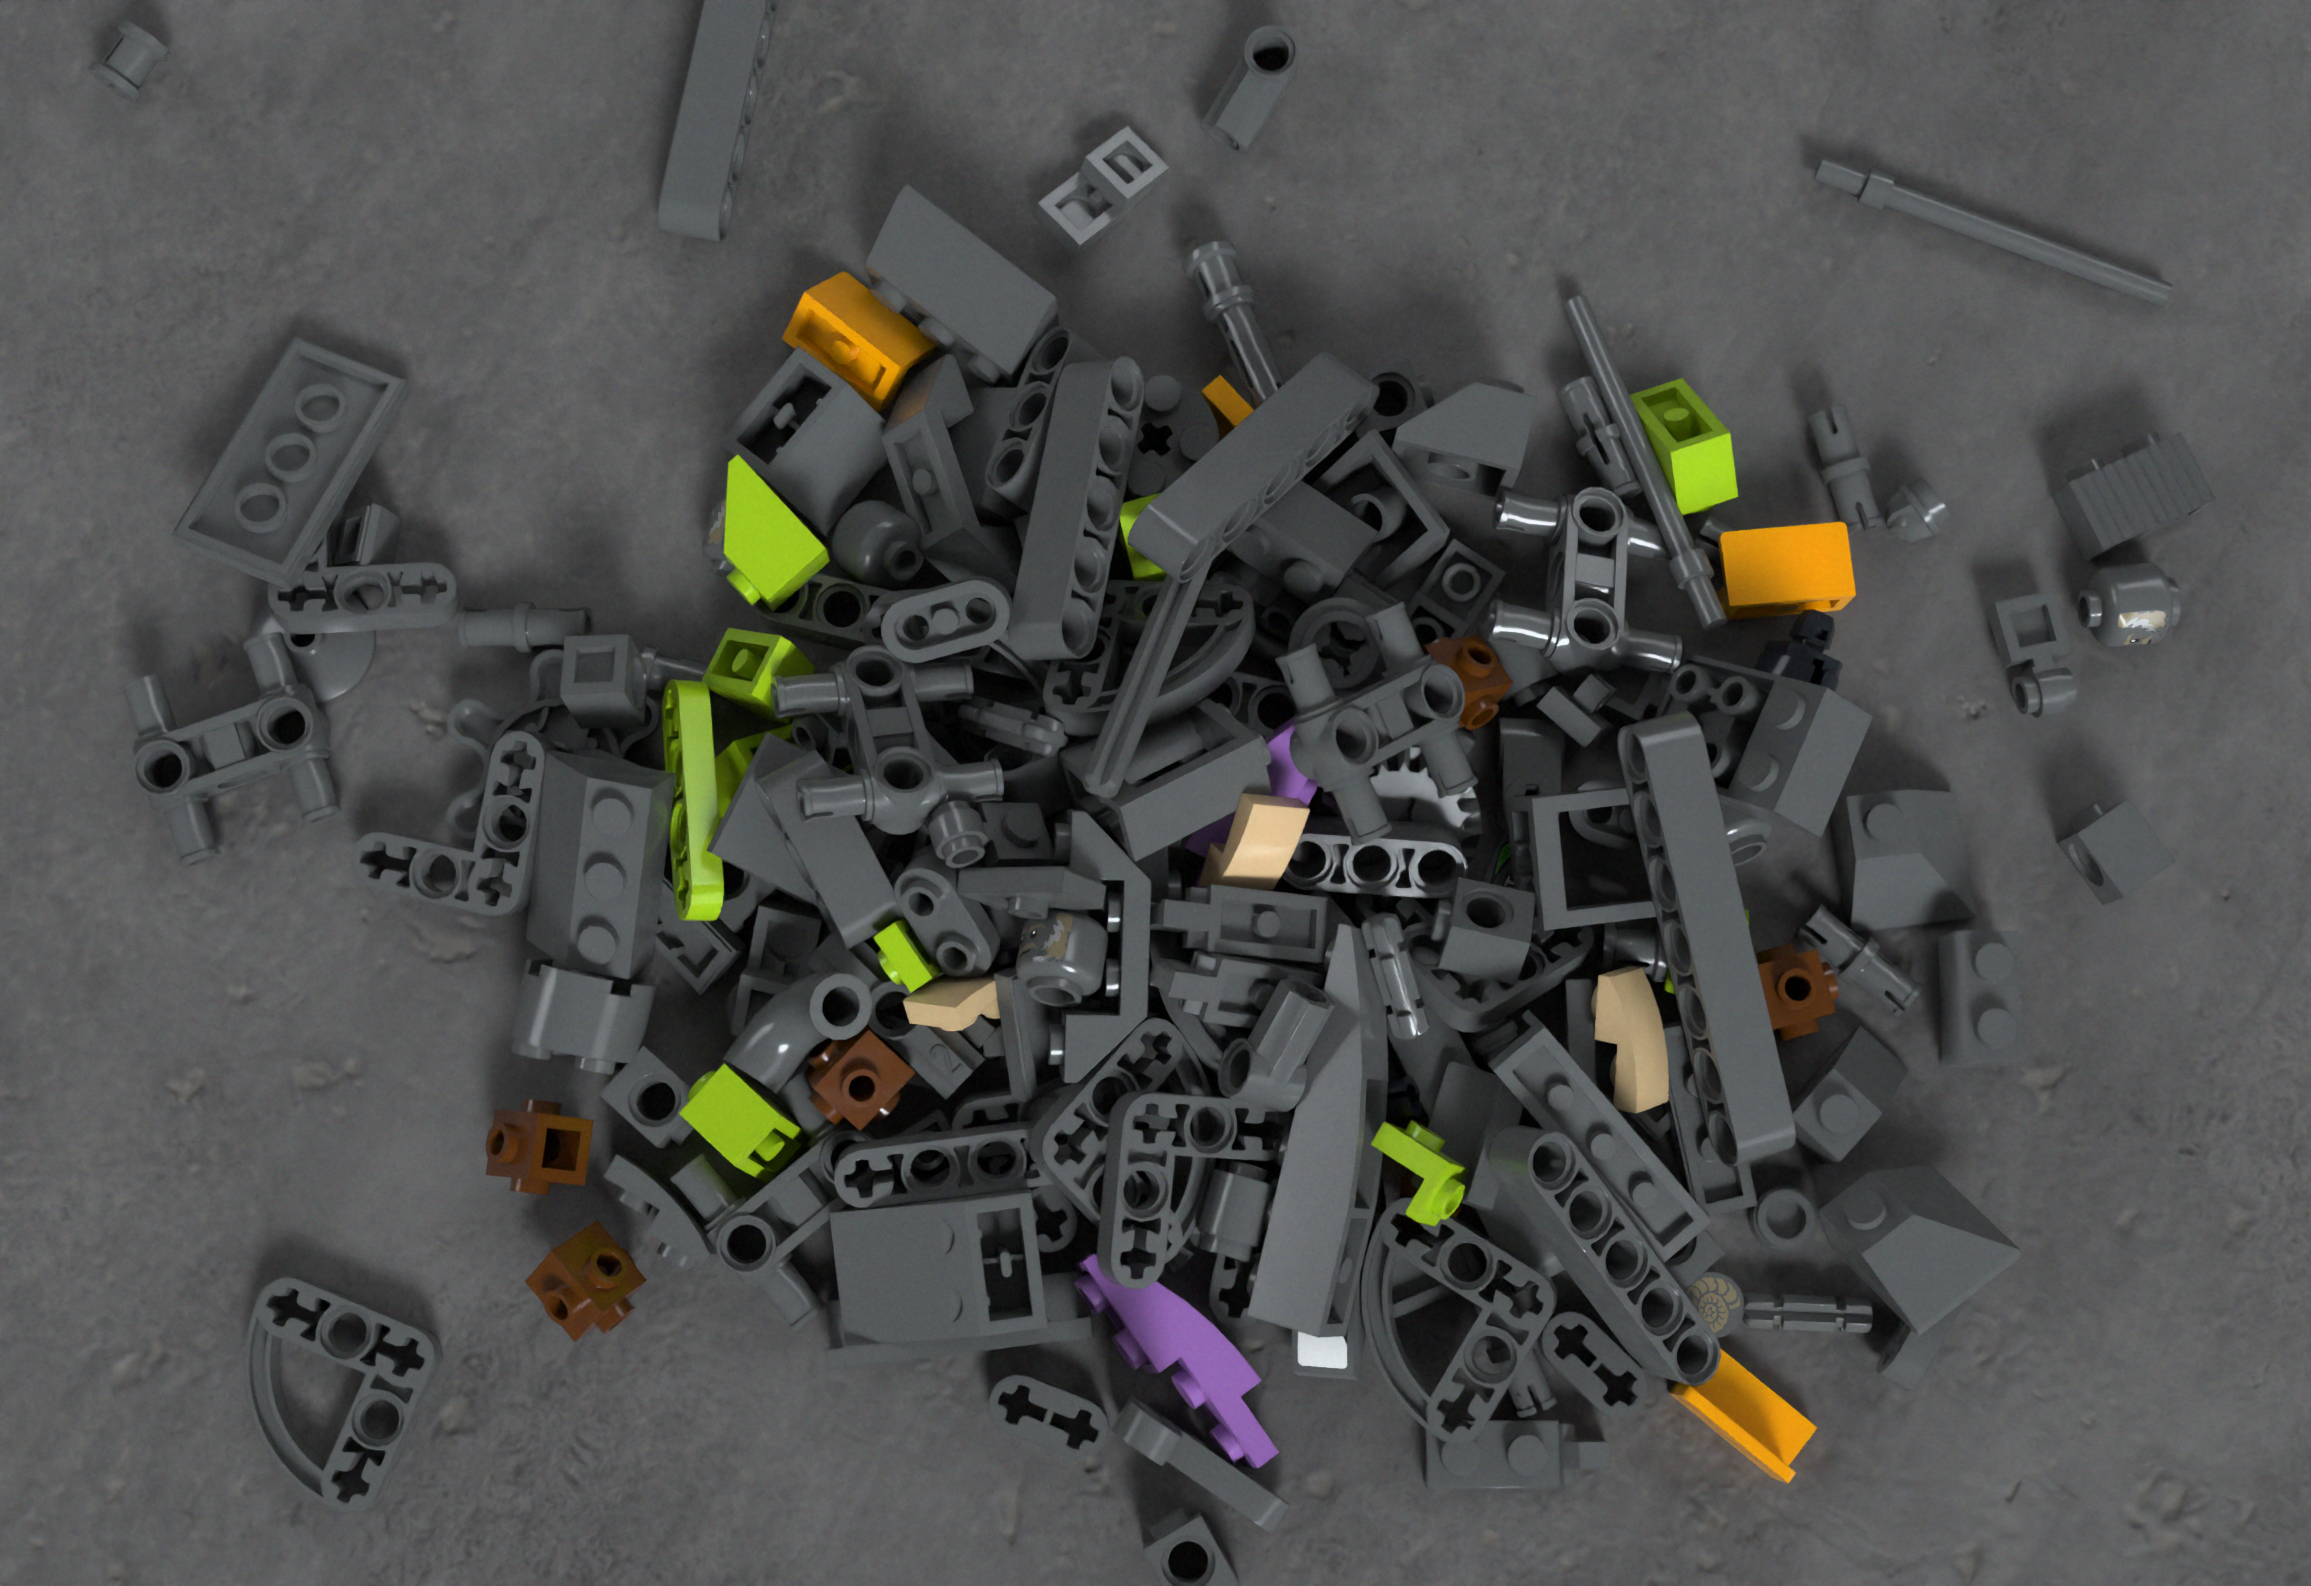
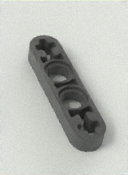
M1040 1119L858 1142L849 1145L840 1153L835 1163L834 1184L838 1195L846 1203L859 1208L1053 1185L1054 1183L1038 1167L1036 1170L1026 1171L1027 1157L1022 1138L1030 1137L1031 1132ZM1058 1132V1133L1056 1134V1136H1058V1135H1067L1068 1140H1069V1138L1071 1137V1135L1064 1134V1133H1060V1132ZM994 1141L1010 1145L1015 1152V1162L1007 1172L999 1175L983 1171L977 1162V1156L981 1148L987 1143ZM925 1150H937L943 1153L949 1160V1171L944 1178L934 1183H925L918 1180L911 1170V1163L915 1156ZM902 1154L901 1177L905 1186L893 1187V1173L873 1177L872 1188L867 1190L860 1189L857 1179H846L845 1175L855 1172L856 1161L869 1160L871 1170L892 1169L890 1155Z

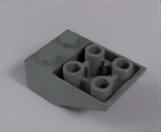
M1686 652L1682 653L1678 669L1673 674L1655 716L1657 718L1685 710L1696 718L1705 739L1720 803L1768 822L1820 838L1823 835L1873 718L1871 714L1828 687Z
M766 732L706 851L819 911L766 812L754 784L756 779L807 752ZM825 762L834 777L850 776V774ZM854 815L894 889L897 879L911 862L918 829L904 835L890 834L880 830L868 821H862L860 815Z
M1029 1188L829 1212L845 1346L983 1337L1048 1327L1032 1193Z

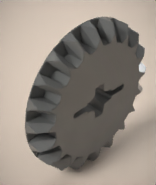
M1410 746L1372 766L1374 772L1369 777L1387 820H1398L1400 814L1404 815L1411 799L1408 808V821L1437 823L1451 829L1461 844L1468 867L1472 859L1477 857V847L1482 835L1480 806L1473 788L1470 787L1457 794L1439 798L1438 790L1419 747ZM1323 790L1315 815L1342 817L1332 791L1324 792ZM1316 844L1318 853L1320 854L1322 847ZM1375 845L1366 846L1355 854L1353 860L1359 865L1374 866L1383 860L1387 851ZM1442 850L1430 851L1420 859L1419 866L1430 871L1439 870L1450 861L1451 854ZM1414 897L1420 904H1422L1424 900L1428 899Z

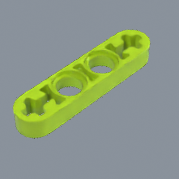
M671 679L668 681L663 695L662 730L665 771L676 773L669 825L675 910L680 920L715 921L720 915L723 905L724 878L722 859L706 851L719 826L709 689L703 681Z

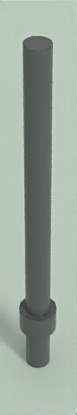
M1822 156L1813 179L1857 195V202L1880 211L1884 206L1893 208L2160 307L2165 305L2172 291L2173 285L2169 282L1894 182L1895 175L1871 167L1866 172Z
M1584 295L1573 297L1564 304V310L1613 423H1616L1618 426L1620 439L1673 558L1669 563V568L1680 590L1687 591L1703 630L1712 631L1720 628L1727 623L1728 619L1710 580L1714 576L1712 566L1704 549H1696L1587 297Z

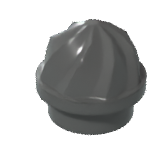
M1920 477L1909 486L1904 482L1897 486V491L1885 505V522L1889 532L1909 542H1915L1931 535L1935 537L1941 533L1938 526L1952 516L1926 480Z

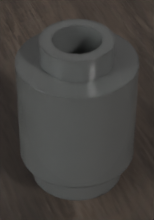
M1486 623L1478 627V634L1485 644L1493 650L1497 660L1513 681V684L1500 701L1514 700L1517 708H1523L1541 701L1551 689L1549 684L1559 678L1557 669L1544 656L1540 655L1539 649L1500 641H1487L1485 638Z
M1234 1160L1229 1161L1227 1172L1213 1169L1197 1227L1198 1231L1203 1232L1199 1245L1200 1249L1250 1263L1254 1247L1261 1248L1265 1234V1213L1277 1189L1276 1186L1265 1183L1268 1170Z

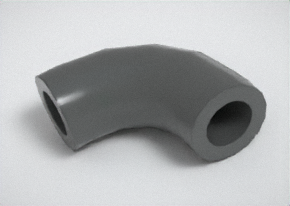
M842 971L808 974L779 991L753 1016L732 1043L722 1060L759 1087L774 1095H778L803 1059L821 1042L828 1038L846 1040L857 1035L867 1025L872 1013V997L869 989L860 978Z

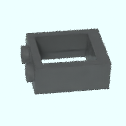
M1208 697L1170 718L1145 726L1118 794L1110 799H1105L1098 794H1090L1083 787L1084 772L1100 735H1094L1059 752L1074 807L1087 812L1121 850L1135 862L1235 812L1242 793L1257 795L1272 793L1266 765L1271 763V754L1265 739L1255 728L1248 729L1236 720L1223 703L1216 704ZM1202 748L1209 751L1138 788H1134L1131 785Z
M1626 785L1506 798L1514 889L1536 893L1532 929L1545 931L1657 917L1649 881V898L1575 907L1566 906L1558 812L1630 804Z

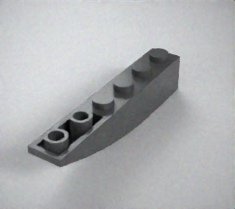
M1339 924L1337 935L1329 943L1324 958V969L1327 977L1323 991L1330 996L1336 1006L1308 1054L1305 1089L1296 1105L1291 1130L1284 1136L1279 1149L1278 1161L1282 1169L1276 1194L1271 1199L1265 1213L1264 1226L1266 1237L1261 1258L1254 1265L1248 1281V1294L1251 1297L1248 1316L1318 1338L1346 1336L1376 1208L1383 1152L1372 1146L1371 1142L1383 1122H1386L1389 1072L1386 1006L1383 1004L1370 956L1372 953H1375L1374 948L1367 950L1360 928Z

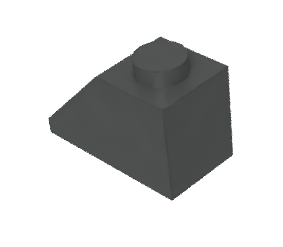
M1857 1026L1790 1101L1796 1130L1795 1141L1821 1165L1840 1162L1884 1113L1909 1069L1863 1027Z

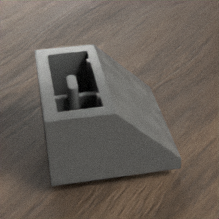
M799 346L718 442L728 462L739 454L794 514L826 538L836 527L841 517L851 509L889 462L881 438L887 422L846 381Z
M1300 480L1212 560L1204 583L1231 584L1247 590L1253 600L1255 623L1286 644H1289L1290 633L1301 614L1312 605L1334 596L1345 577L1356 572L1378 531Z

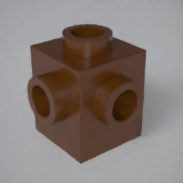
M1476 634L1451 640L1448 637H1442L1422 647L1424 655L1431 653L1432 658H1436L1438 664L1449 666L1457 673L1463 684L1465 706L1460 715L1459 723L1461 726L1459 728L1466 727L1468 730H1474L1489 722L1499 710L1497 703L1513 684V681L1497 660L1493 650L1485 644L1480 635Z
M1794 943L1756 953L1759 964L1758 970L1773 1031L1779 1029L1782 1041L1820 1031L1817 1019L1836 1012L1833 1000L1838 999L1839 996L1837 981L1828 962L1821 963L1817 949L1797 954ZM1785 986L1790 991L1791 998L1786 994Z
M868 1024L857 1035L846 1040L828 1038L821 1042L810 1053L807 1060L810 1066L803 1072L815 1090L808 1097L810 1102L835 1125L845 1117L859 1131L870 1120L875 1123L879 1122L894 1109L901 1097L899 1090L915 1074L911 1066L882 1037L874 1033Z
M523 1099L521 1111L495 1109L493 1126L489 1130L486 1139V1154L488 1157L486 1175L511 1178L510 1191L550 1195L551 1182L585 1186L594 1120L561 1116L562 1103Z
M596 1220L551 1250L525 1282L544 1304L549 1317L555 1323L561 1325L572 1340L576 1342L596 1327L605 1335L623 1322L635 1310L629 1300L647 1279L638 1270L632 1257L619 1247L600 1222Z

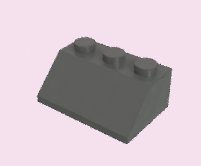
M906 184L903 187L865 262L870 282L873 285L870 288V292L882 305L893 313L899 314L904 309L920 321L919 330L938 348L947 351L952 346L969 359L966 365L970 371L988 386L995 388L1001 383L1006 388H1017L1036 342L1049 329L1059 326L1056 296L910 185Z
M553 750L546 752L526 939L564 967L629 980L653 960L676 773Z

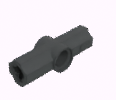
M831 933L805 961L815 973L842 971L860 978L868 987L872 997V1013L867 1024L874 1033L882 1037L945 1100L986 1059L958 1031H944L940 1027L911 1023L898 1030H890L883 1026L877 1014L878 1004L881 999L892 992H901L907 996L911 993L904 983L898 985L890 979L878 960L877 952L866 941L845 951Z

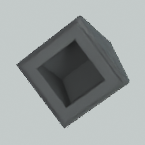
M374 503L345 511L333 566L394 564L403 519L383 506Z

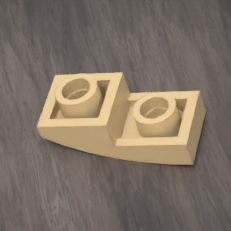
M1242 793L1227 843L1210 844L1197 888L1213 884L1272 891L1295 851L1310 808L1298 798Z
M1627 966L1598 975V985L1594 990L1591 1002L1592 1013L1596 1018L1594 1040L1617 1044V1053L1613 1058L1610 1069L1611 1082L1615 1087L1613 1106L1618 1110L1637 1114L1668 1102L1669 1074L1665 1034L1659 1008L1643 968Z
M989 968L984 975L977 979L953 978L945 973L932 979L903 1000L909 1023L940 1027L944 1031H957L972 1025L977 1020L979 1014L992 1019L1000 1018L994 973L1007 968Z

